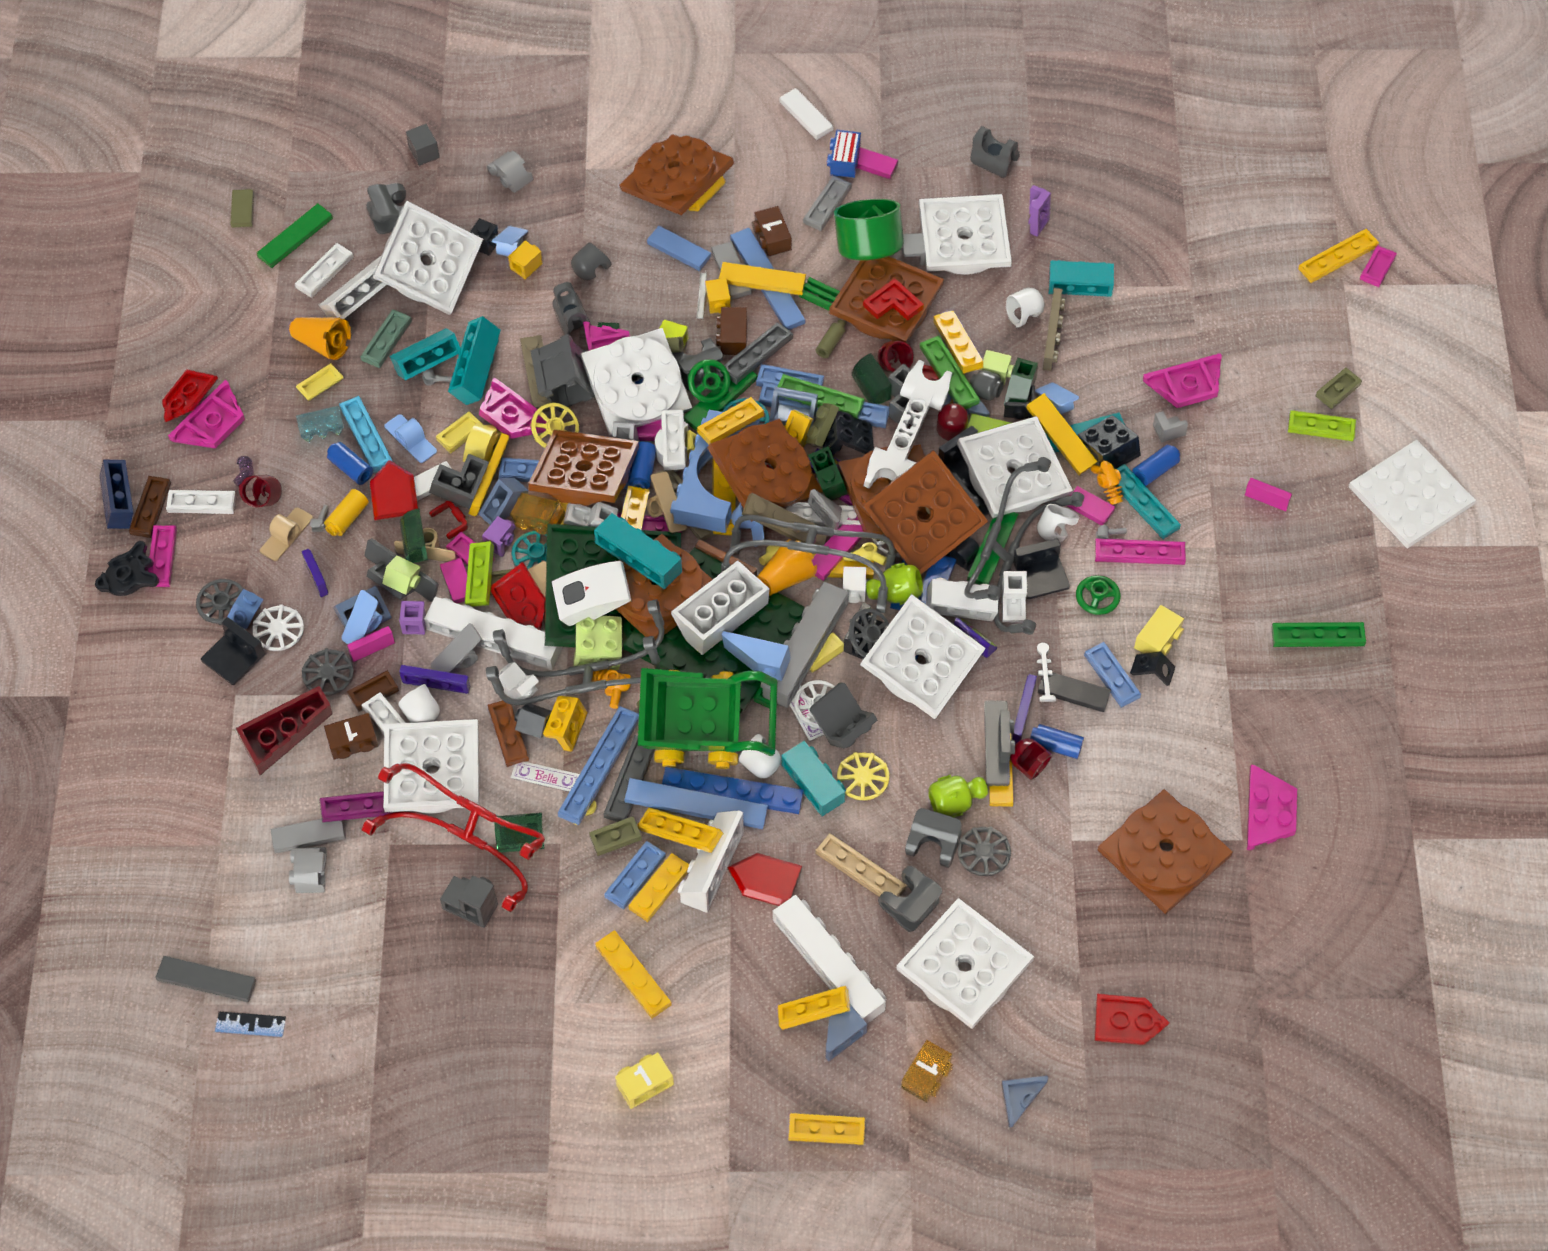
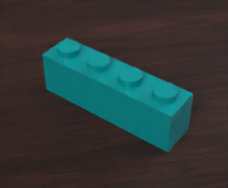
M484 316L468 322L448 390L451 395L465 405L477 402L483 397L490 366L494 360L495 349L499 342L501 329Z
M611 513L594 529L595 543L663 589L682 573V560L676 552L669 551L658 540L651 539L641 529L631 526L624 518H619Z

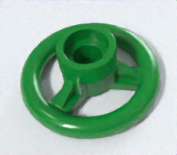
M713 359L702 360L692 367L688 376V386L693 396L698 400L706 403L716 402L727 394L730 387V375L727 368L719 361ZM710 366H714L722 372L724 382H721L718 374L711 372ZM703 367L704 377L702 383L696 388L694 383L695 375ZM709 377L713 379V383L711 385L707 383V379ZM705 389H721V391L714 396H705L701 394Z
M1093 575L1083 579L1076 589V600L1079 606L1086 612L1094 615H1104L1112 612L1118 606L1121 599L1118 585L1110 578L1101 575ZM1084 588L1090 592L1093 599L1090 606L1083 599L1082 593ZM1114 597L1109 606L1097 608L1099 602L1104 598Z

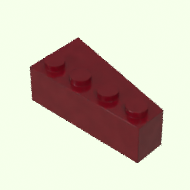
M319 685L237 727L236 731L259 775H262L333 713L330 703Z

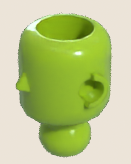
M898 563L891 565V568L883 572L886 579V587L888 588V602L900 603L902 605L905 604L911 594L917 599L921 597L923 582L920 571L916 566ZM870 579L866 582V592L869 599H878L879 587L881 586L880 580Z
M950 774L937 778L938 781L932 783L928 789L930 803L934 812L953 818L962 816L963 812L968 811L972 806V799H983L988 795V788L982 777H975L971 782L967 783L963 777H951Z

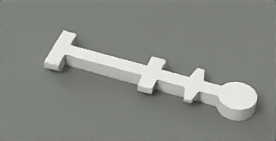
M1040 643L1037 646V652L1041 655V659L1037 660V663L1042 664V670L1038 671V676H1043L1045 696L1040 697V702L1056 701V697L1050 695L1048 675H1052V670L1047 669V663H1051V660L1046 658V654L1049 652V645Z

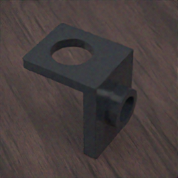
M1035 385L1031 387L1030 403L1035 400ZM1005 402L1004 417L1029 419L1033 416L1026 408L1029 403Z
M1162 652L1136 654L1130 673L1133 676L1155 674L1166 686H1169L1175 666ZM1164 664L1168 668V674L1166 677L1164 676L1162 671Z

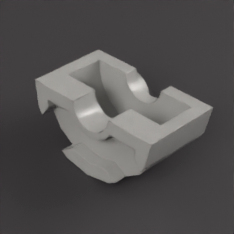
M514 151L506 152L487 165L489 173L493 176H500L502 185L505 188H510L514 193L533 181L532 173H528L522 165L525 161Z
M327 848L291 849L290 859L291 863H294V870L289 872L290 885H295L296 893H325Z

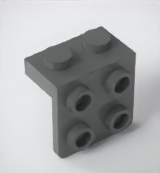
M842 682L838 683L810 707L812 716L830 745L843 749L852 746L860 735L870 731L872 725L878 721L874 713L861 710L847 685Z

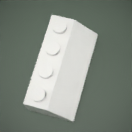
M736 561L671 611V615L686 641L703 655L722 640L723 631L731 633L768 604L770 588L739 561Z
M742 811L719 812L714 820L709 821L708 825L719 828L723 835L712 853L697 849L698 855L696 860L692 859L688 866L687 873L689 875L686 880L681 881L678 889L682 904L706 913L708 912L744 833Z

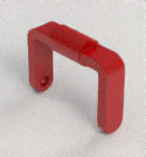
M446 501L432 509L429 514L431 517H434L448 508L451 509V513L462 524L447 533L446 537L452 539L460 532L467 530L468 524L465 520L466 516L459 507H455L451 501Z

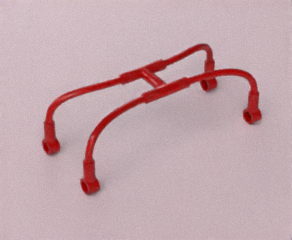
M401 763L395 764L390 768L383 767L378 775V779L386 784L392 780L393 776L400 773L402 769H408L423 777L445 795L455 800L457 804L471 812L465 830L453 823L449 824L429 815L415 812H393L383 816L380 815L373 820L367 819L362 826V831L371 836L386 820L399 817L421 819L446 828L448 832L481 850L490 852L516 874L521 882L522 890L513 896L507 895L502 903V908L512 912L516 905L525 898L528 891L527 881L517 866L506 856L488 845L486 841L473 835L478 818L480 816L492 823L496 822L507 828L538 838L530 844L525 843L521 848L520 856L527 860H530L534 852L543 846L545 841L544 835L535 830L497 817L495 813L473 801L454 794L425 771L412 764Z

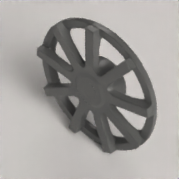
M218 579L206 584L196 598V608L199 615L205 621L222 625L221 623L226 619H223V611L227 610L230 612L231 608L229 606H233L235 601L231 600L240 595L243 587L229 579ZM217 583H228L225 591H220ZM211 585L214 586L216 591L213 595L205 592ZM232 585H235L239 591L229 595L228 593ZM204 596L212 600V602L200 604V598ZM213 607L207 614H204L201 610L202 608ZM217 610H219V618H211V616Z
M865 608L859 610L850 619L848 639H850L852 646L856 650L855 653L865 658L867 653L862 650L867 643L869 653L872 649V644H875L881 636L880 629L889 626L888 620L879 611ZM866 612H872L870 624L867 622ZM877 615L884 620L879 626L874 624ZM859 616H861L864 626L856 621ZM854 626L861 631V633L854 634ZM861 637L863 640L858 646L855 638Z
M325 648V650L309 656L302 668V679L309 690L313 689L311 684L321 679L320 687L322 691L325 683H331L334 691L324 692V694L333 695L341 692L349 685L353 677V665L344 652ZM329 654L337 655L332 663H329ZM325 655V663L322 664L316 658ZM342 658L347 662L345 665L336 667V664ZM313 661L319 668H308V666ZM344 669L350 670L349 677L337 672ZM306 673L318 674L307 681ZM336 678L346 681L339 689L334 682Z
M974 827L961 837L958 845V857L961 864L969 872L979 876H991L1001 872L1008 865L1011 857V847L1006 835L1004 836L998 830L993 829V827ZM978 832H988L985 841L981 840ZM974 834L978 844L966 839ZM992 834L1000 838L993 843L989 842ZM1003 842L1006 846V850L994 849ZM963 844L974 848V850L962 853ZM975 855V860L968 866L963 858ZM994 855H1005V862L1002 864ZM992 860L999 868L989 872L988 862ZM979 861L984 863V872L974 870Z

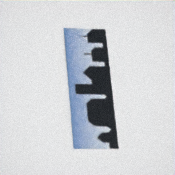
M219 1011L215 1032L283 1037L286 1016Z

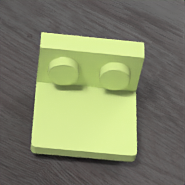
M601 616L595 620L587 617L576 623V649L573 666L622 658L621 617ZM620 665L611 666L609 669L619 670Z

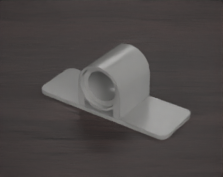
M469 623L431 663L433 670L451 673L455 667L468 668L477 661L478 656L473 648L481 641V636L473 624Z

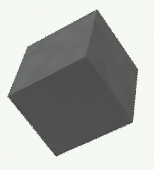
M427 124L406 131L408 148L419 166L440 158L437 141Z

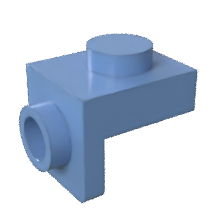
M243 589L227 617L239 626L247 629L263 599Z

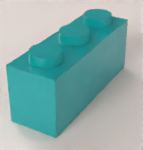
M1050 260L1048 294H1053L1054 288L1062 289V294L1112 297L1114 263Z
M445 328L391 355L390 359L397 375L404 380H408L458 355L461 347L455 333Z
M802 741L781 755V766L796 785L803 789V794L822 817L845 802L846 789L840 780L836 781L830 767L819 760L818 753L813 746L809 747L805 741Z

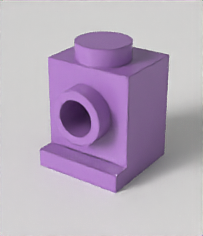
M497 516L482 535L483 542L491 541L494 545V553L503 557L505 554L504 548L509 546L514 539L513 531L516 528L515 524L508 519L504 520Z
M401 601L399 621L402 634L425 635L426 625L424 618L426 613L424 601Z

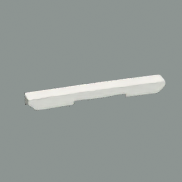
M701 272L697 319H703L706 273Z

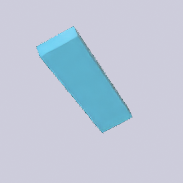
M357 396L340 403V409L368 464L373 468V473L380 471L392 459L361 398Z

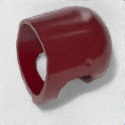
M902 341L886 342L878 350V364L882 369L893 373L896 370L892 368L891 365L893 364L889 363V361L895 358V363L899 359L901 365L904 364L910 368L914 359L913 350L909 344Z
M949 403L944 405L942 410L939 411L936 430L943 439L949 441L968 428L969 416L966 409L960 404Z
M255 475L245 478L239 484V493L243 501L249 506L255 508L272 506L279 501L282 495V486L274 476ZM256 478L252 488L255 500L251 501L246 496V486L250 480ZM266 492L269 494V496L267 497L268 500L266 501V503L262 504L258 499L260 497V494H262L263 497H265Z
M1024 738L1015 745V754H1010V761L1015 768L1030 780H1033L1045 769L1053 754L1035 740Z

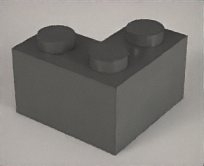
M904 364L888 377V392L895 397L889 403V417L897 424H899L910 400L900 396L904 381L911 371Z
M468 454L461 472L439 464L429 493L470 509L489 462Z
M473 875L470 880L465 877L460 879L453 876L440 898L443 910L485 928L498 906L493 883L485 877L478 878Z

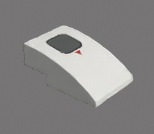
M622 561L587 567L552 581L559 619L568 626H572L587 617L595 620L631 601Z

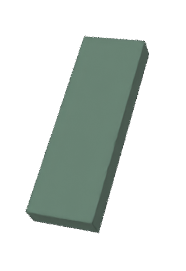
M392 309L360 356L361 361L381 368L412 322L411 316Z

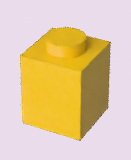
M524 241L508 256L510 269L525 280L542 265L541 250L536 245H531L527 241Z
M726 278L705 281V293L710 314L721 313V307H731Z

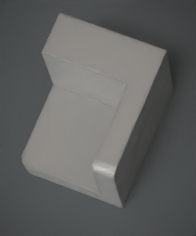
M923 233L903 234L904 245L902 247V254L905 257L919 256L920 265H925Z
M1162 411L1155 413L1153 427L1163 443L1185 436L1188 423L1186 420L1180 422L1177 416L1167 419Z

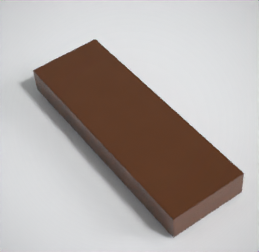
M148 476L129 529L130 535L152 538L153 525H157L171 485L170 479Z

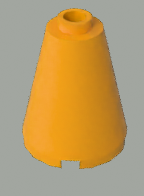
M297 317L289 326L292 338L332 360H338L345 354L348 346H345L346 341L351 339V327L348 321L339 317Z
M780 547L757 578L770 588V596L811 579L816 574L817 565L813 566L811 560L814 557L812 553Z

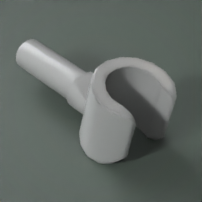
M432 369L424 371L422 376L423 382L428 386L439 381L451 382L452 379L449 376L434 375Z
M327 505L323 506L318 519L310 520L312 532L324 531V519L329 508Z
M1101 525L1096 532V538L1109 539V535L1125 534L1127 529H1109L1108 526Z

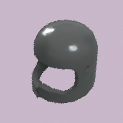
M590 242L579 250L571 260V267L575 274L586 281L596 277L595 270L599 265L605 269L612 265L609 258Z

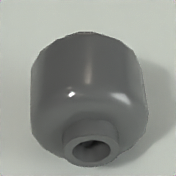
M982 369L971 377L970 385L979 398L991 401L995 397L998 398L1003 390V381H1001L1000 375Z

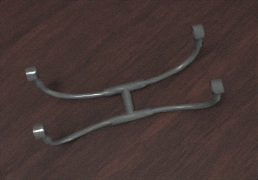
M1040 457L1036 462L1024 464V466L1017 468L1009 477L1003 492L996 522L991 528L981 553V560L964 590L967 598L998 600V613L994 618L995 624L1001 631L1010 632L1011 634L1023 632L1032 635L1036 628V623L1029 619L1024 620L1023 623L1007 627L1001 623L999 618V600L1002 592L1004 571H1010L1014 561L1015 549L1019 548L1021 537L1029 524L1045 510L1048 504H1056L1061 507L1067 505L1081 507L1085 498L1082 493L1073 492L1071 496L1059 498L1039 507L1023 523L1008 552L996 541L1001 530V522L1012 483L1024 471L1039 470L1041 472H1048L1051 461L1046 457ZM993 550L1004 561L999 573L1000 578L997 586L990 585L988 589L970 593L974 582L982 571L986 560H989Z
M743 515L736 520L732 529L730 550L726 553L721 564V573L730 567L729 560L733 554L739 555L740 549L751 546L787 547L790 550L815 554L838 555L861 562L876 572L881 582L876 610L880 613L886 612L888 588L886 587L885 576L877 565L856 554L831 549L829 546L814 544L817 534L831 537L836 535L881 540L889 548L886 570L895 564L896 559L894 545L886 536L870 532L834 530L831 527L798 522L788 523L758 515ZM753 520L808 534L805 543L790 540L788 542L753 540L741 543L740 525L743 521Z
M656 599L647 602L650 615L652 614L654 623L659 630L656 641L654 636L644 637L643 645L645 650L617 660L587 663L557 671H533L519 666L525 675L534 674L535 677L572 676L584 673L582 684L568 686L565 689L532 698L511 699L503 692L504 688L499 678L497 666L486 668L487 679L491 681L495 693L504 702L511 705H526L561 695L569 696L606 689L608 686L640 683L641 677L592 682L594 671L609 669L611 666L634 661L649 654L651 663L654 664V669L660 670V657L656 648L664 638V620L660 612L659 601ZM504 630L493 631L494 642L498 644L502 656L505 657L508 663L514 662L510 656L511 652L506 642Z

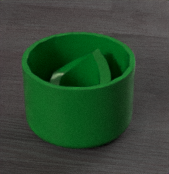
M864 199L843 204L834 210L837 246L841 256L851 260H875L894 255L902 249L904 237L899 202L890 199Z

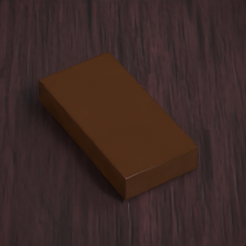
M387 670L347 691V694L357 711L360 712L363 710L362 704L381 692L387 698L398 692L399 688Z

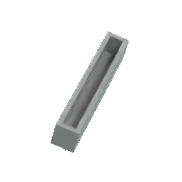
M824 582L820 589L817 588L815 590L810 606L807 605L802 613V620L793 627L792 637L783 644L789 646L791 659L782 681L777 680V704L786 708L790 705L829 635L848 605V591ZM761 682L763 697L770 700V686Z

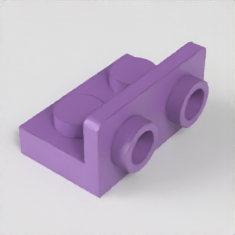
M1034 185L1030 188L1029 214L1031 216L1029 224L1030 234L1038 236L1050 219L1051 193Z

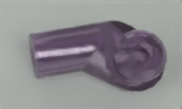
M241 456L236 462L239 465L240 473L234 478L233 482L238 487L245 478L254 474L253 463L248 456Z

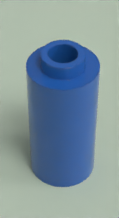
M342 442L333 443L328 448L327 459L358 485L365 484L371 478L373 468Z
M639 442V449L631 466L628 481L630 486L644 489L650 487L656 457L654 444Z
M1167 444L1134 467L1132 472L1147 486L1180 462V452L1175 446Z
M1039 724L1038 728L1033 727L1030 736L1031 739L1038 742L1046 750L1074 759H1078L1084 741L1082 736Z

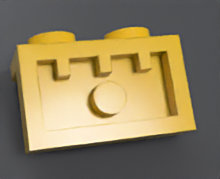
M558 696L543 731L545 737L557 739L564 751H573L588 713L579 698Z

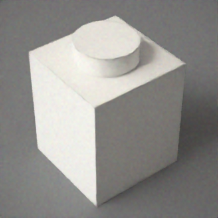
M866 567L843 568V590L849 592L848 602L850 603L865 602Z

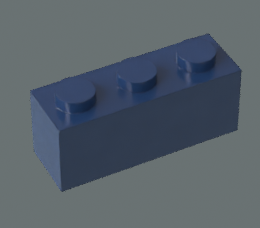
M103 459L99 478L107 529H129L134 512L126 460Z

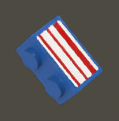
M836 130L835 138L831 137L830 141L832 154H828L827 157L830 175L855 178L861 146V132Z

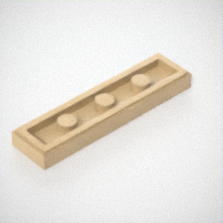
M830 833L816 849L818 856L877 896L888 891L900 897L906 889L905 883Z

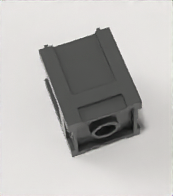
M566 334L560 337L561 339L548 345L531 350V357L538 394L542 397L545 396L552 403H560L569 408L578 402L591 400L595 395L580 357L581 353L587 351L582 350L572 340V337ZM555 407L559 412L564 411L563 408Z

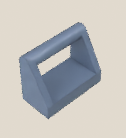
M775 386L769 422L780 419L785 427L791 410L795 409L813 418L810 427L813 426L816 420L818 394ZM779 396L811 402V409L779 404Z
M374 586L366 590L367 593L378 600V606L383 612L381 613L383 617L381 623L391 619V614L377 587ZM358 595L333 607L344 628L348 622L344 611L354 607Z

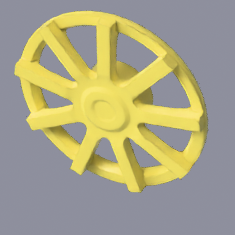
M548 403L541 406L534 413L530 425L534 440L544 448L547 444L541 439L548 434L551 437L554 430L566 431L564 430L566 426L575 424V432L579 433L577 417L571 409L560 403ZM550 407L551 419L542 410ZM554 407L564 409L559 418L555 417ZM569 412L573 421L564 423L562 419ZM540 415L546 421V424L536 423L537 416ZM536 427L545 428L546 431L538 436Z
M855 752L841 761L837 771V780L842 782L843 780L854 779V782L846 789L845 794L856 800H871L881 795L887 788L889 770L887 764L874 753ZM859 758H868L864 767L861 765ZM855 759L858 768L856 769L847 763ZM872 760H875L880 764L879 766L869 769ZM843 768L853 772L851 775L841 776ZM882 769L885 772V777L873 775V773ZM872 780L884 782L883 787L879 790L872 783ZM856 786L861 787V797L850 792ZM870 786L875 794L865 797V787Z

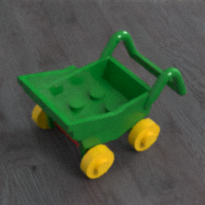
M641 668L638 746H643L646 749H658L654 752V762L662 763L663 767H676V764L684 763L685 752L678 750L715 751L708 753V763L716 765L718 769H729L730 766L737 765L738 754L735 752L754 750L768 756H773L776 747L778 681L776 678L760 671H745L734 675L733 672L723 671L719 672L718 675L711 676V678H703V673ZM757 680L770 686L768 745L758 741L739 742L741 682Z

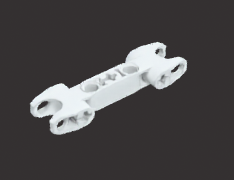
M917 361L908 373L900 392V396L910 400L887 451L875 447L869 460L867 476L864 482L865 487L870 488L874 481L881 477L893 481L916 463L907 458L929 408L942 410L947 399L952 372L946 371L940 380L931 381L922 374L924 361Z

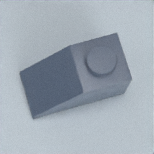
M500 478L478 514L490 525L497 516L505 520L519 509L529 490L515 478Z
M851 1005L850 1011L829 1017L826 1043V1059L828 1062L867 1033V1023Z

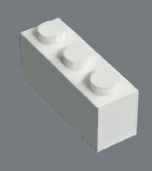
M944 578L932 579L927 587L926 605L939 615L993 621L998 613V600L994 601L989 598L976 600L975 598H967L965 596L964 590L968 583L967 581L953 582L947 581ZM973 584L970 593L988 589L990 585Z

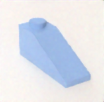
M723 631L722 639L725 649L753 671L764 672L782 681L791 659L789 646Z

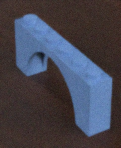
M709 410L707 417H703L701 425L723 412ZM760 419L754 421L753 423L747 425L744 428H747L752 425H760ZM744 428L738 430L737 432L731 434L730 436L735 435V434H738V433H739L741 430H743ZM697 434L695 450L690 452V464L684 468L683 483L678 485L677 499L672 501L670 513L673 514L674 523L726 533L732 516L731 502L713 496L700 483L698 479L699 473L703 466L713 457L707 448L709 446L708 443Z

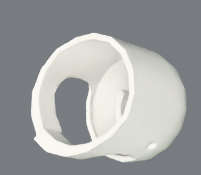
M1025 288L1009 295L1006 301L1009 319L1019 328L1025 325L1030 315L1032 317L1039 316L1044 310V299L1040 292L1034 288ZM1021 307V320L1014 314L1015 309Z
M1048 504L1038 522V533L1046 541L1058 538L1059 542H1062L1068 536L1065 525L1077 524L1080 517L1073 510L1056 504ZM1056 526L1062 529L1060 536L1057 532H1054Z
M425 684L406 694L398 704L411 723L434 722L439 716V705Z
M757 734L751 739V741L766 743V739L761 734ZM776 749L773 756H768L759 751L745 750L741 753L739 762L757 777L767 778L778 769L781 755Z

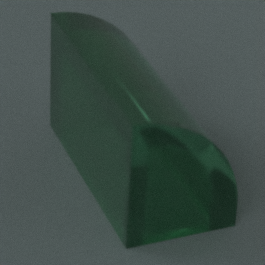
M869 353L856 363L852 370V377L869 403L881 404L891 399L892 384L872 353Z
M414 509L404 514L400 519L404 556L406 560L412 563L428 560L420 509Z
M542 813L497 816L544 835ZM495 822L496 847L499 852L520 851L525 843L530 844L538 839Z

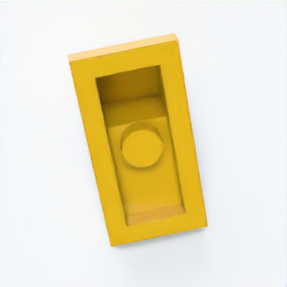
M794 409L789 414L785 429L804 447L813 418Z

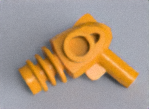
M1108 461L1101 462L1100 466L1093 465L1091 472L1098 474V484L1104 489L1108 488V490L1103 492H1109L1106 497L1110 496V499H1107V501L1111 505L1123 502V495L1119 496V493H1122V491H1117V489L1122 487H1116L1121 481L1120 472L1114 469Z
M612 669L598 670L593 672L592 682L631 678V675L621 674ZM631 684L608 686L605 689V694L611 696L609 705L611 708L617 709L619 707L621 692L629 690Z

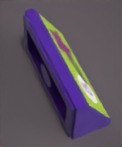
M958 617L955 619L954 625L986 648L981 654L985 658H988L997 650L996 645L966 620Z

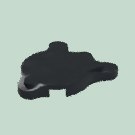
M137 541L128 552L111 559L107 563L109 567L106 572H102L101 576L96 579L95 587L100 592H109L116 596H127L142 587L157 586L159 583L158 576L147 572L154 565V562L150 557L146 556V543L144 541Z

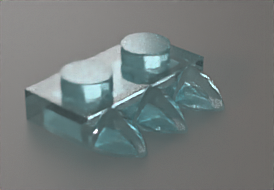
M339 406L296 416L301 438L307 442H310L313 435L316 434L325 439L329 431L340 435L344 428Z

